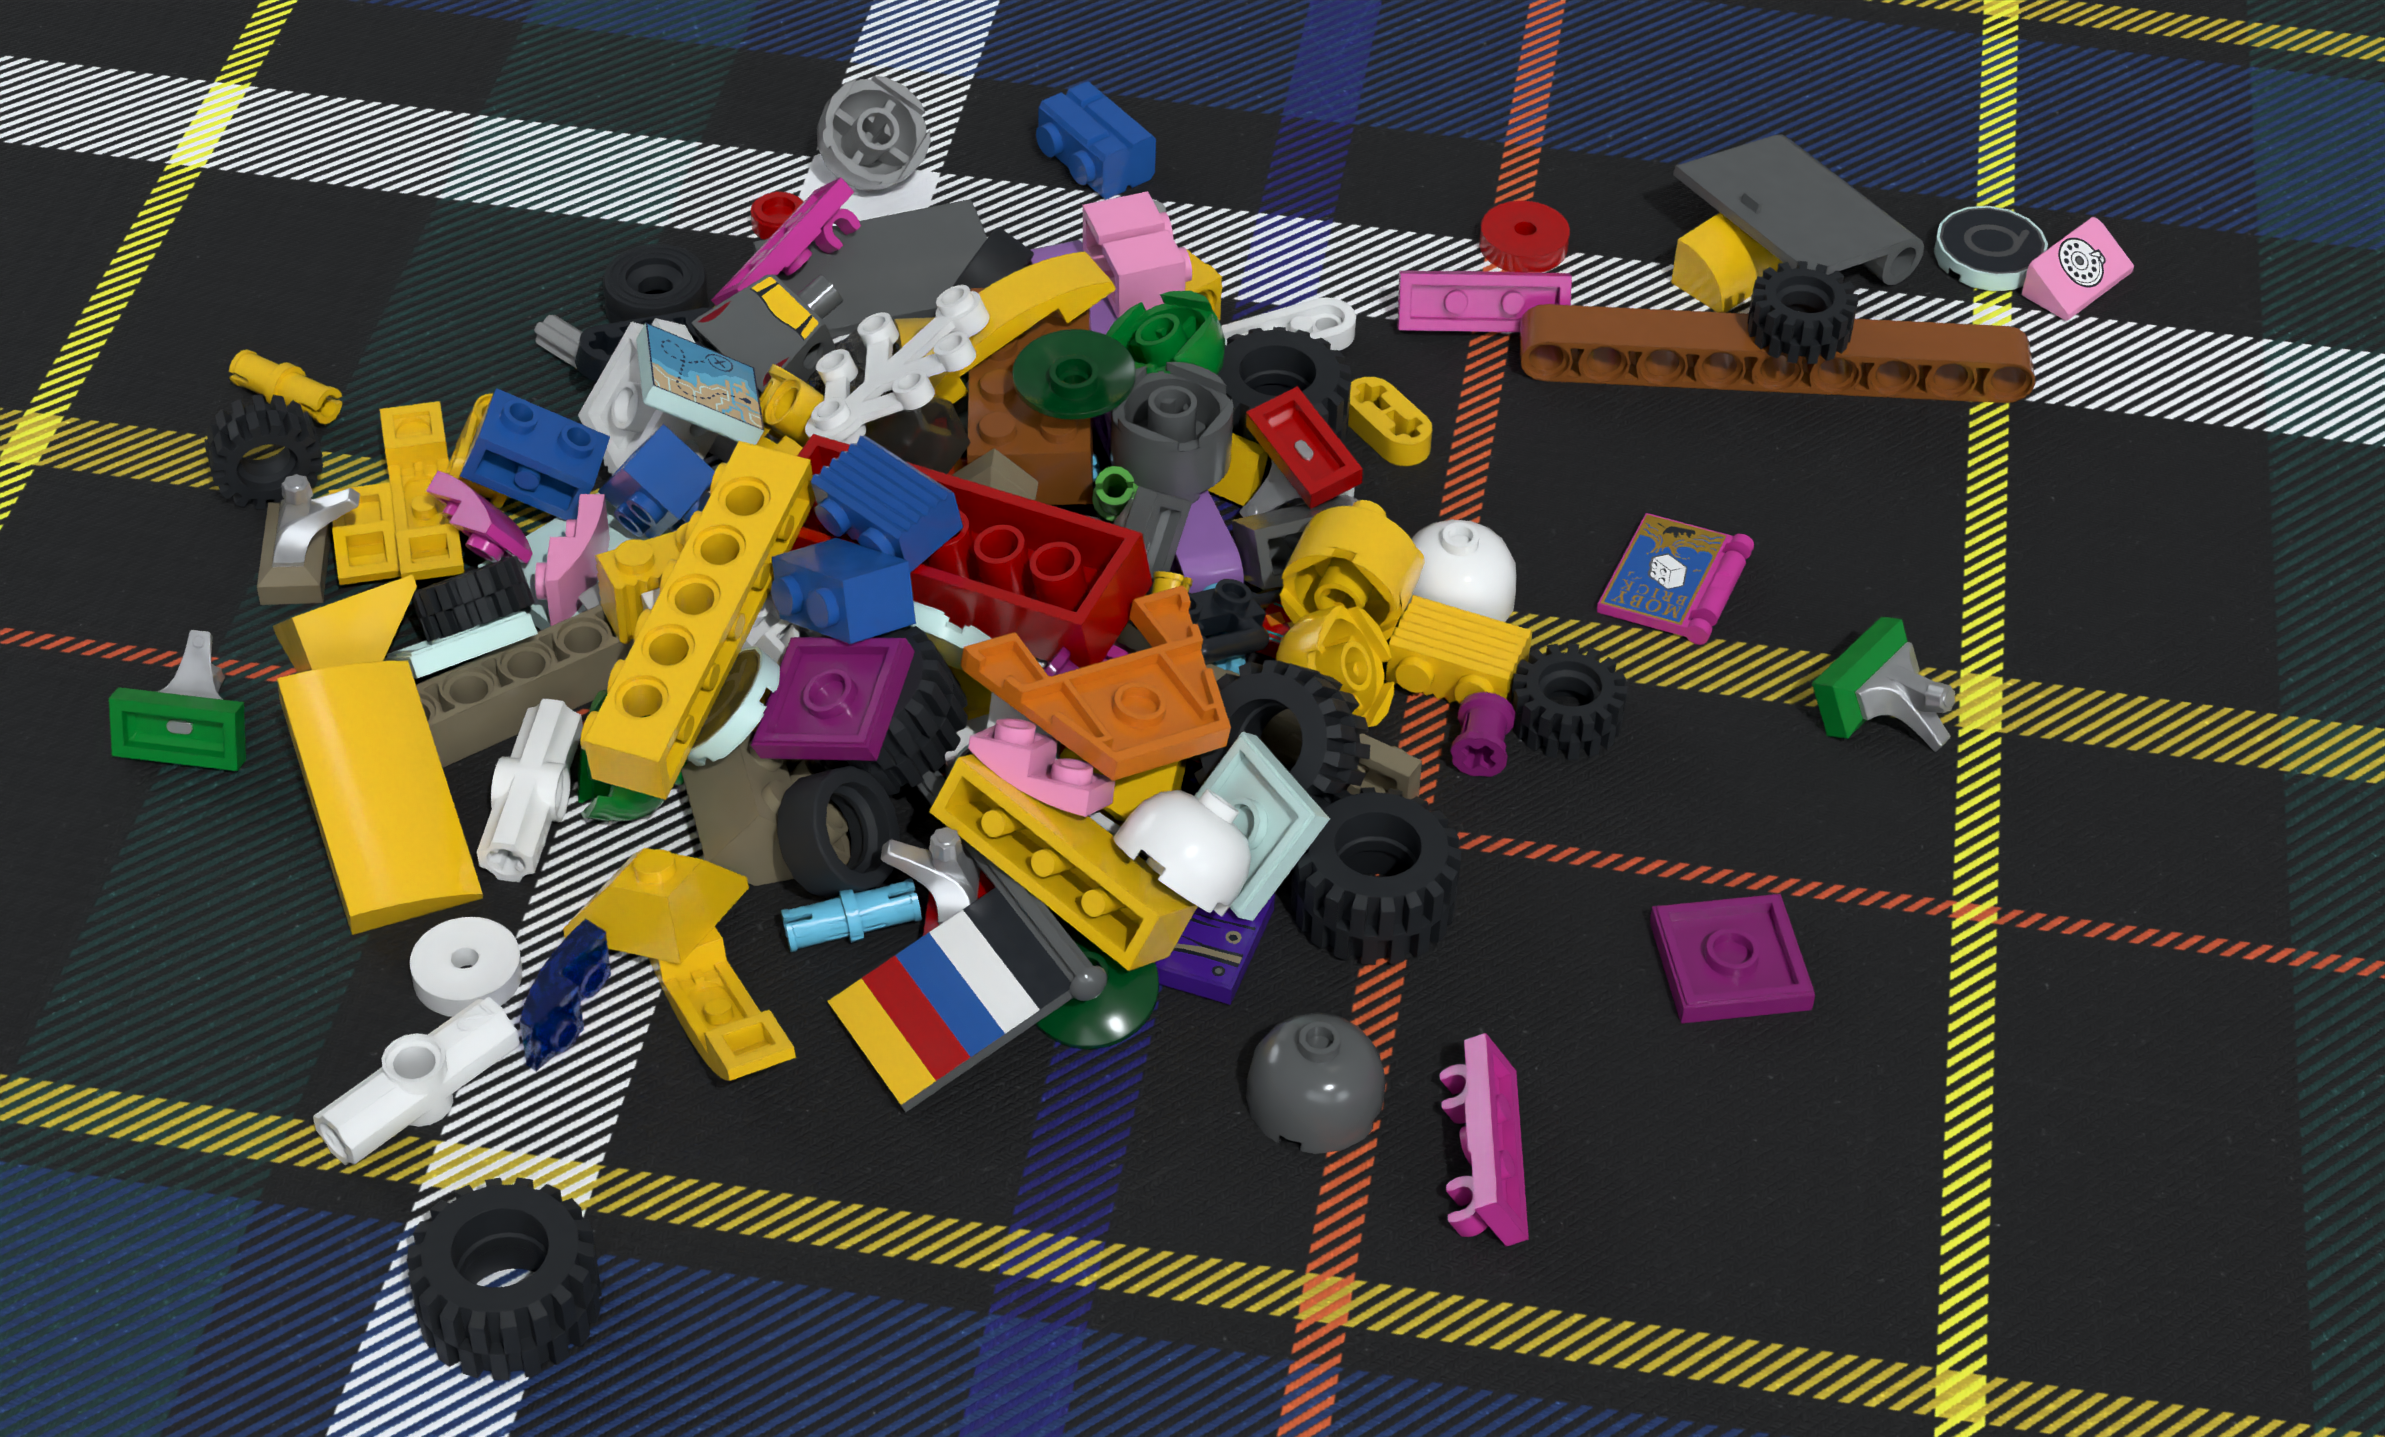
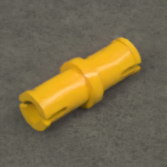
M248 349L236 354L230 364L229 372L235 373L229 377L230 381L237 386L262 394L269 404L273 395L283 396L286 407L294 400L301 405L303 413L308 411L311 418L321 424L332 422L340 413L342 401L335 399L342 397L341 392L337 388L326 386L306 377L305 372L296 365L287 362L277 364Z

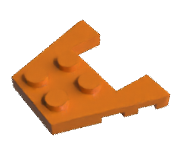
M1183 585L1133 599L1129 618L1152 648L1062 674L1048 676L1016 632L964 646L960 666L965 673L1112 781L1227 746L1231 726L1213 669L1206 667L1201 651L1203 638L1198 624L1192 623L1189 614L1191 601L1188 591Z

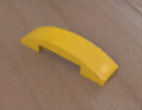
M1084 251L1040 261L991 284L978 293L989 313V322L980 332L969 337L976 351V358L970 365L955 372L946 371L928 377L935 390L934 397L926 405L918 409L907 410V412L921 427L969 393L960 376L1055 310L1068 324L1115 291L1116 287L1113 282ZM934 347L923 357L935 354Z
M440 401L380 409L401 578L413 574L414 580H422L465 573L459 530L449 523L450 520L443 516L442 512L445 505L426 492L437 471L446 473L449 464Z
M716 927L706 935L682 964L648 957L681 1026L703 1060L719 1077L731 1081L796 1058L793 1044L770 1009L763 1012L759 1010L728 963L723 938Z

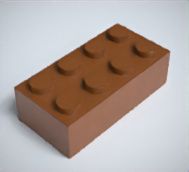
M971 288V291L979 293L985 288ZM1090 308L1068 324L1056 310L969 370L968 464L995 448L1038 481L1035 501L1048 505L1093 504V417L1074 420L1060 419L1033 410L1016 393L1013 384V365L1021 350L1030 342L1043 335L1068 329L1092 331Z

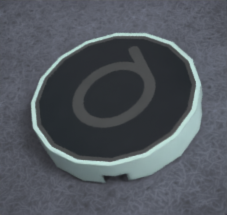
M1992 206L1966 207L1950 213L1939 224L1934 255L1939 266L1947 274L1949 268H1951L1954 272L1960 274L1959 281L1965 285L1988 291H2007L2024 286L2029 264L2047 250L2048 243L2038 226L2029 218L2016 212Z
M757 646L744 648L740 651L687 757L696 766L705 765L707 758L712 762L722 759L740 745L764 715L763 712L767 706L759 700L763 696L766 687L773 693L777 690L780 666Z

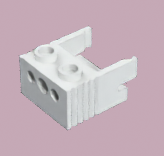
M657 318L654 319L653 326L695 343L685 325ZM631 322L578 414L583 425L610 436L603 459L604 465L608 466V472L612 473V475L663 424L702 460L718 436L717 433L644 404L636 338L644 325Z

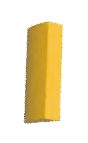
M373 661L353 663L277 678L281 706L351 934H358L483 899L480 883L409 662Z

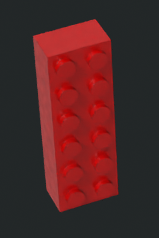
M813 434L797 456L811 460L812 475L820 474L823 466H830L832 458L838 459L841 451H848L850 445ZM909 463L954 492L963 528L910 573L913 601L945 612L944 615L950 617L949 622L960 627L962 630L965 625L968 627L972 625L992 639L1016 632L1034 657L1048 662L1063 646L1071 652L1069 660L1079 668L1102 662L1130 620L1133 599L1145 596L1153 584L1143 534ZM815 500L790 551L834 538L860 544L856 539L852 540L848 534H843L840 537L831 534L816 516L815 507L818 504Z

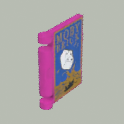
M1646 513L1598 602L1597 613L1687 637L1694 644H1705L1712 633V626L1716 625L1745 567L1746 559L1750 557L1754 549V542L1745 534L1732 536Z

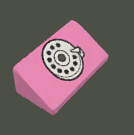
M2091 217L2032 260L2027 269L2021 295L2063 320L2068 321L2131 274L2134 265L2104 224L2097 218Z

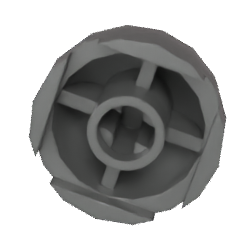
M1315 1012L1295 1015L1278 1023L1256 1046L1246 1087V1099L1252 1120L1268 1138L1279 1143V1136L1281 1135L1290 1141L1300 1142V1151L1319 1154L1342 1151L1364 1140L1372 1131L1374 1120L1382 1111L1386 1082L1379 1051L1359 1026L1340 1016Z

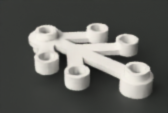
M957 285L945 290L936 300L938 306L935 313L936 317L893 356V344L897 341L899 332L890 314L881 312L864 319L859 324L857 331L867 349L865 381L850 394V382L858 374V369L850 353L847 350L839 349L824 355L817 362L816 369L826 386L825 398L823 402L814 408L806 424L805 432L810 439L813 434L849 445L851 443L857 444L860 435L864 436L866 433L864 423L904 409L914 410L926 405L935 394V390L928 377L946 371L955 372L970 365L976 358V351L969 337L980 332L990 319L980 295L975 291H970L966 285ZM934 347L935 354L923 357ZM893 390V393L881 396L884 392Z

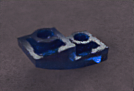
M584 919L554 950L537 975L524 1003L520 1018V1028L526 1065L536 1072L556 1054L564 1053L576 1042L579 1034L584 1030L580 1002L597 994L604 986L607 978L611 976L606 931L587 919Z

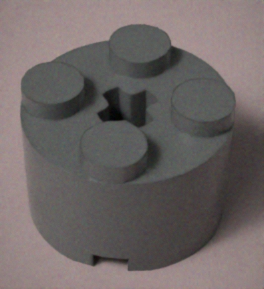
M1166 362V371H1170V374L1163 371L1147 374V366L1137 368L1135 384L1130 395L1123 403L1111 410L1110 458L1112 466L1122 467L1129 471L1137 486L1175 495L1195 503L1200 498V493L1220 482L1230 467L1234 407L1233 400H1230L1226 394L1227 385L1218 375L1210 370L1190 363Z

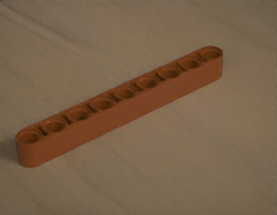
M1546 304L1530 308L1522 315L1520 320L1522 369L1528 376L1541 381L1997 403L2016 402L2023 399L2032 392L2035 386V374L2029 339L2025 332L2011 326L1855 319L1850 343L1848 342L1847 349L1842 354L1836 351L1835 358L1826 361L1820 354L1817 364H1807L1806 357L1798 356L1796 364L1787 362L1788 354L1783 352L1778 358L1768 355L1770 345L1760 349L1755 344L1756 336H1749V324H1747L1749 314Z

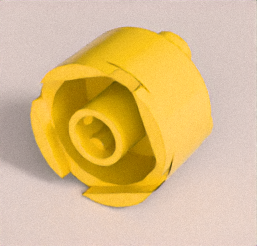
M1359 500L1352 506H1338L1323 510L1308 522L1284 569L1281 578L1283 579V589L1280 593L1282 607L1295 624L1301 617L1317 610L1344 605L1343 607L1346 609L1357 606L1364 609L1374 619L1387 641L1399 623L1418 583L1425 564L1424 555L1416 548L1408 534L1386 517L1383 508L1372 501Z

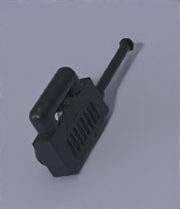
M1223 579L1213 589L1196 593L1188 592L1191 601L1189 614L1192 623L1198 624L1203 638L1201 651L1205 664L1265 649L1269 643V634L1262 626L1266 612L1260 606L1281 602L1280 593L1282 589L1257 594L1240 581ZM1225 631L1227 632V633H1224V634H1220V635H1216V636H1212V637H1208V638L1205 637V636H1209V635H1213V634H1217V633H1221V632H1225Z

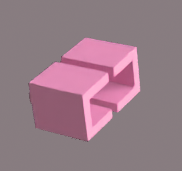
M1148 191L1083 205V251L1093 259L1116 287V290L1110 293L1107 298L1117 318L1140 302L1143 303L1146 310L1164 304L1160 294L1170 291H1185V282L1192 280V265L1189 254L1185 247L1178 248L1173 239V230L1169 216L1166 212L1159 213Z

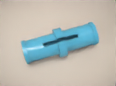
M912 878L854 893L853 890L839 891L838 898L789 910H781L790 952L849 937L852 943L864 940V933L910 921H921L917 893H914L915 886Z

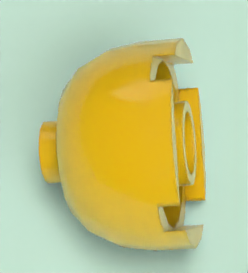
M1344 605L1317 610L1301 617L1282 637L1276 653V660L1316 670L1320 674L1333 677L1343 684L1340 691L1353 694L1359 703V706L1352 714L1365 717L1368 727L1377 726L1388 714L1394 696V681L1384 683L1382 663L1392 661L1389 645L1379 625L1364 609L1357 606L1346 609L1343 607Z

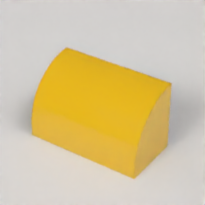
M1718 213L1678 239L1671 283L1714 311L1726 313L1752 296L1755 281L1758 276H1763L1764 270L1771 267L1777 272L1778 264L1783 262L1723 214Z

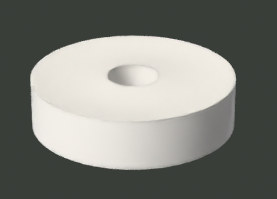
M462 917L436 925L417 941L410 956V970L416 995L426 1007L445 1016L453 1017L478 998L484 1000L488 996L498 1005L502 1006L515 994L522 979L521 956L516 938L503 925L485 918ZM466 965H472V967H470V968H465V969H462V968H461V967L466 966Z

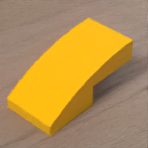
M390 482L350 487L360 493L359 506L332 521L339 584L345 585L401 577ZM348 488L328 490L330 495Z

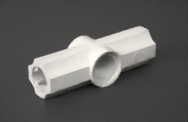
M542 699L537 706L528 708L511 757L502 756L495 767L491 786L492 810L477 849L479 866L492 872L498 880L520 882L525 875L535 873L552 821L561 822L565 816L570 796V767L581 738L583 724L581 714L568 708L564 701Z
M488 996L484 1000L478 998L428 1035L409 1034L394 1040L385 1049L381 1058L382 1067L313 1116L316 1131L327 1144L329 1151L345 1166L348 1163L355 1165L407 1126H426L443 1119L452 1107L453 1093L520 1045L517 1029L507 1017L505 1010Z

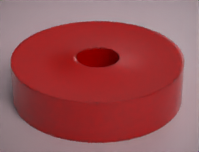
M1533 201L1506 202L1493 207L1483 217L1479 246L1483 256L1500 269L1508 272L1542 273L1557 267L1565 259L1568 252L1570 227L1562 214L1547 205Z

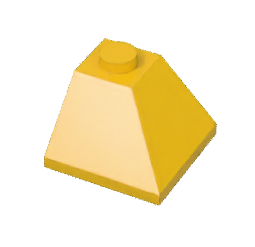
M412 574L273 625V629L297 673L345 664L383 661L417 585Z
M643 848L634 853L563 928L566 940L682 964L748 890V880L746 876L703 859L674 854L662 849Z

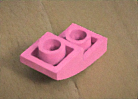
M580 494L577 519H567L566 537H550L547 562H537L536 597L537 600H547L550 625H555L571 618L582 606V602L578 598L580 594L597 583L598 571L594 555L607 552L610 541L605 494Z
M1010 718L999 719L996 721V725L970 736L968 749L985 766L1012 786L1041 802L1084 817L1113 802L1115 781H1112L1105 775L1093 773L1094 767L1086 761L1067 758L1056 759L1058 740L1052 736L1035 733L1036 725L1031 722Z

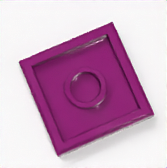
M791 637L780 665L778 688L774 693L770 692L766 703L767 707L763 712L764 715L759 722L751 743L752 748L762 759L877 761L915 653L914 649L906 638H868L849 644L835 638Z
M1781 894L1652 906L1650 925L1681 1024L1812 1010L1815 992Z

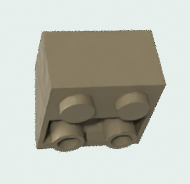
M751 731L746 739L726 757L714 762L707 758L703 766H696L689 761L681 769L705 860L746 876L749 884L759 886L794 879L782 858L777 836L778 809L785 791L801 777L820 773L822 770L812 759L760 758L751 746L756 733ZM830 799L826 817L830 843L838 858L847 866L851 857V843L847 833L848 823L842 815L839 806Z

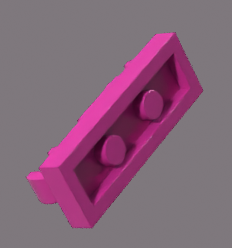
M842 177L814 190L711 301L717 306L765 275L773 274L777 276L780 271H783L786 276L791 275L811 257L812 252L807 247L813 240L827 254L839 250L843 244L833 233V223L845 235L853 233L861 227L858 218L853 212L840 208L854 191Z
M1399 270L1398 330L1520 332L1522 315L1530 308L1546 304L1571 305L1572 276L1570 273Z
M1484 1033L1464 1040L1466 1065L1456 1064L1440 1073V1080L1452 1095L1460 1093L1458 1096L1448 1098L1441 1103L1442 1109L1454 1123H1466V1126L1460 1129V1142L1464 1155L1472 1166V1176L1455 1178L1446 1185V1192L1458 1206L1469 1204L1461 1211L1448 1214V1222L1462 1237L1475 1236L1489 1226L1507 1247L1529 1240L1517 1073L1490 1037Z

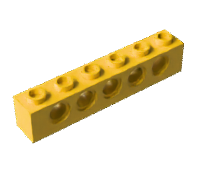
M738 441L728 463H720L712 478L710 497L703 511H695L690 518L686 530V544L678 559H671L664 568L660 582V594L651 610H643L638 618L634 632V644L625 660L619 659L612 668L607 686L608 694L598 712L592 711L585 720L580 744L581 748L586 750L592 779L664 800L667 799L771 590L774 580L772 557L790 552L816 500L811 485L813 475L810 459Z

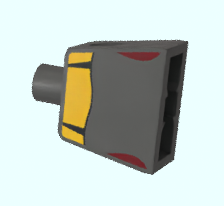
M771 274L765 275L696 318L691 324L702 346L754 367L760 397L771 379L768 371L772 364L783 368L807 384L817 375V362L824 355L836 349L827 326L822 319L843 302V299L835 287L822 275H819L798 294H795L776 275Z

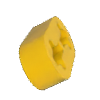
M1362 377L1351 382L1348 426L1382 458L1392 464L1412 466L1427 459L1430 454L1432 440V423L1428 417L1384 379Z

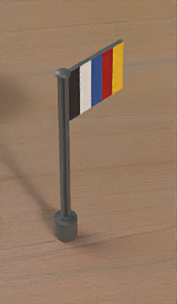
M933 769L922 776L925 781L916 785L931 806L946 781L939 771L936 772ZM961 837L962 846L995 888L827 1001L905 1112L918 1105L1072 998L1080 1001L1092 1000L1102 993L1107 984L1105 970L1100 966H1093L1045 904Z

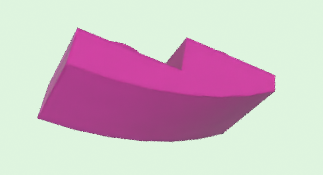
M437 471L426 492L445 505L442 514L450 520L449 523L469 537L465 546L478 556L492 563L500 561L502 557L518 556L521 563L527 564L533 553L528 540L516 523L462 481L449 474Z

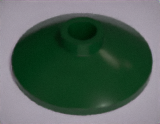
M1082 329L1060 330L1033 340L1018 354L1012 371L1016 393L1026 405L1041 414L1071 420L1096 417L1113 410L1130 395L1136 379V369L1132 355L1120 342L1108 335Z
M1074 927L1066 929L1065 931L1093 966H1100L1105 970L1107 984L1102 993L1096 998L1088 1001L1072 998L1035 1025L1052 1040L1072 1048L1099 1049L1120 1043L1136 1033L1146 1023L1155 1008L1159 994V977L1156 964L1153 962L1128 971Z

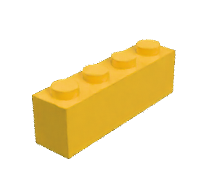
M974 754L958 757L929 811L947 827L957 830L958 835L1128 971L1169 957L1198 907L1159 881L1160 875L1139 855L1135 860L1130 858L1115 843L1114 836L1089 816L1084 817L1061 810L1020 791L985 766Z

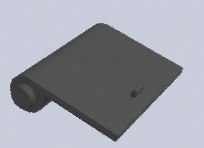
M1783 134L1773 135L1675 166L1673 176L1783 263L1788 262L1791 269H1796L1797 261H1808L1807 269L1815 270L1817 264L1827 266L1826 274L1829 275L1836 270L1841 271L1861 264L1887 285H1896L1905 280L1915 270L1923 256L1924 244L1920 238Z

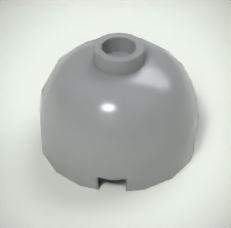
M873 76L871 79H860L858 81L854 79L846 82L825 104L817 125L818 150L826 167L838 179L842 177L848 185L859 190H882L904 181L924 161L931 142L930 130L926 133V123L922 117L925 114V110L920 100L906 86L887 77Z

